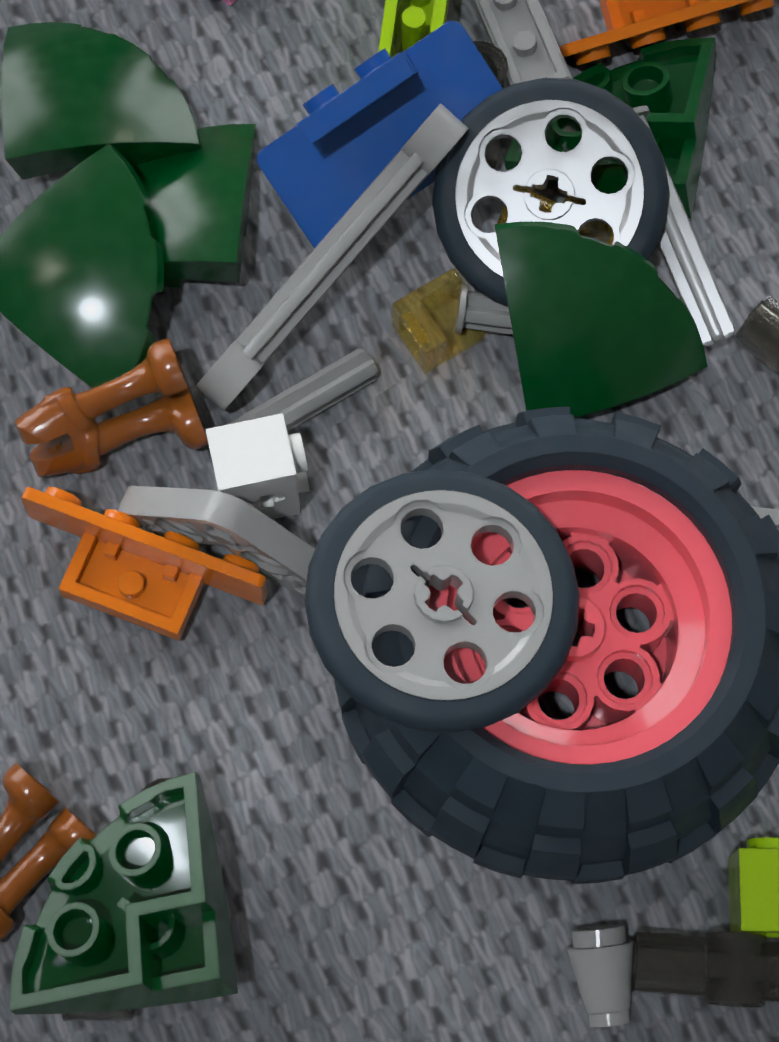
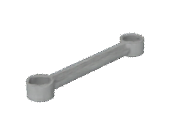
M440 103L195 387L224 411L469 128Z

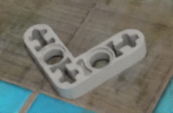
M128 486L118 511L138 520L141 523L140 529L161 537L164 536L165 532L171 531L182 534L200 544L222 545L235 555L256 564L261 572L284 587L305 597L308 566L315 548L252 505L233 495L216 490Z

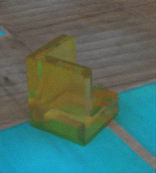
M455 268L450 269L392 303V327L424 374L434 370L484 339L485 332L482 330L462 328L461 334L454 333L457 303L462 284V278Z

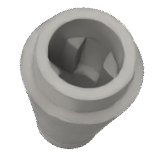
M602 925L571 930L573 946L566 949L585 1011L588 1013L589 1026L611 1027L630 1023L629 1009L634 941L627 940L625 925Z

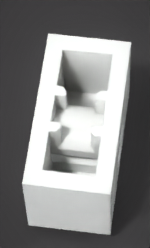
M283 413L205 429L218 491L233 495L247 502L271 519L301 514L299 493L310 491L306 473L308 471L301 434L288 435Z

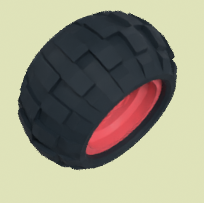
M570 407L528 410L518 413L514 423L482 431L480 425H477L448 438L430 449L428 459L411 471L443 469L470 472L506 485L534 504L557 530L573 562L574 569L597 575L599 580L598 584L590 588L578 587L580 595L578 630L582 636L577 646H571L565 664L548 688L542 693L560 692L565 694L574 706V714L569 718L555 720L548 717L539 706L538 698L541 696L539 695L517 714L485 728L451 733L417 730L375 715L347 695L334 679L342 720L350 741L361 763L366 764L376 781L391 798V804L426 836L430 837L433 835L451 848L473 858L474 864L520 879L524 875L549 880H567L571 884H589L620 880L626 875L645 871L664 863H672L713 839L735 820L758 796V793L768 782L779 764V531L770 515L760 518L750 504L738 492L742 484L740 478L723 462L704 448H702L699 454L696 453L692 456L681 448L658 438L661 429L659 424L620 412H616L611 423L590 419H576L573 415H570ZM413 516L407 519L401 526V535L404 540L412 547L419 549L430 548L436 545L442 537L441 529L437 522L427 516ZM481 533L471 542L472 553L477 560L486 565L502 564L511 556L510 544L505 537L498 533ZM377 564L361 566L351 577L353 588L359 595L366 598L376 599L382 597L391 590L393 585L390 573ZM432 585L428 587L431 592L428 603L430 609L436 612L438 608L446 605L453 611L458 610L454 604L457 594L456 588L449 585L446 589L439 591ZM502 599L493 608V616L496 623L508 632L519 633L527 630L533 624V613L530 607L515 608L508 605ZM629 607L639 609L649 620L650 629L639 633L627 631L617 620L616 612L622 608ZM398 631L383 632L372 643L373 654L378 661L387 666L396 667L403 665L414 654L413 644L410 639ZM466 647L450 651L443 660L446 673L455 682L462 684L473 683L479 680L485 673V665L481 656L474 650ZM615 671L625 672L636 682L638 694L628 699L617 698L606 688L604 676Z

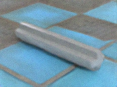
M358 348L226 425L283 413L286 429L289 431L374 382L378 377L376 364L365 349Z

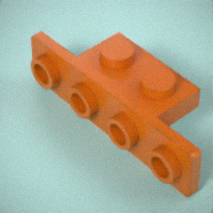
M599 0L607 32L559 46L563 57L574 54L578 66L611 56L609 43L629 38L631 48L634 49L666 39L663 29L665 26L684 21L686 32L720 23L718 10L738 5L740 15L743 16L773 7L775 2L774 0Z
M31 487L25 488L21 500L30 518L82 537L58 588L62 597L180 641L204 584L253 603L264 605L268 595L267 579L264 575L259 574L260 568L256 564L243 557L225 554L222 560L199 551L200 545L182 534L167 531L161 537L140 529L141 523L121 511L106 509L103 515L81 506L82 501L79 498L56 487H47L45 492Z

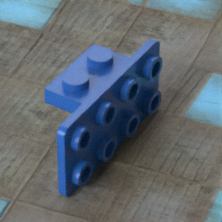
M457 21L446 22L393 58H391L385 48L354 69L360 78L358 82L342 93H339L334 84L309 99L303 104L309 115L299 121L295 127L259 151L257 163L314 248L440 103L461 121L465 115L486 97L503 89L461 23ZM437 166L422 181V183L409 196V198H411L412 196H414L415 194H417L418 192H420L421 190H423L424 188H426L434 182L435 170Z

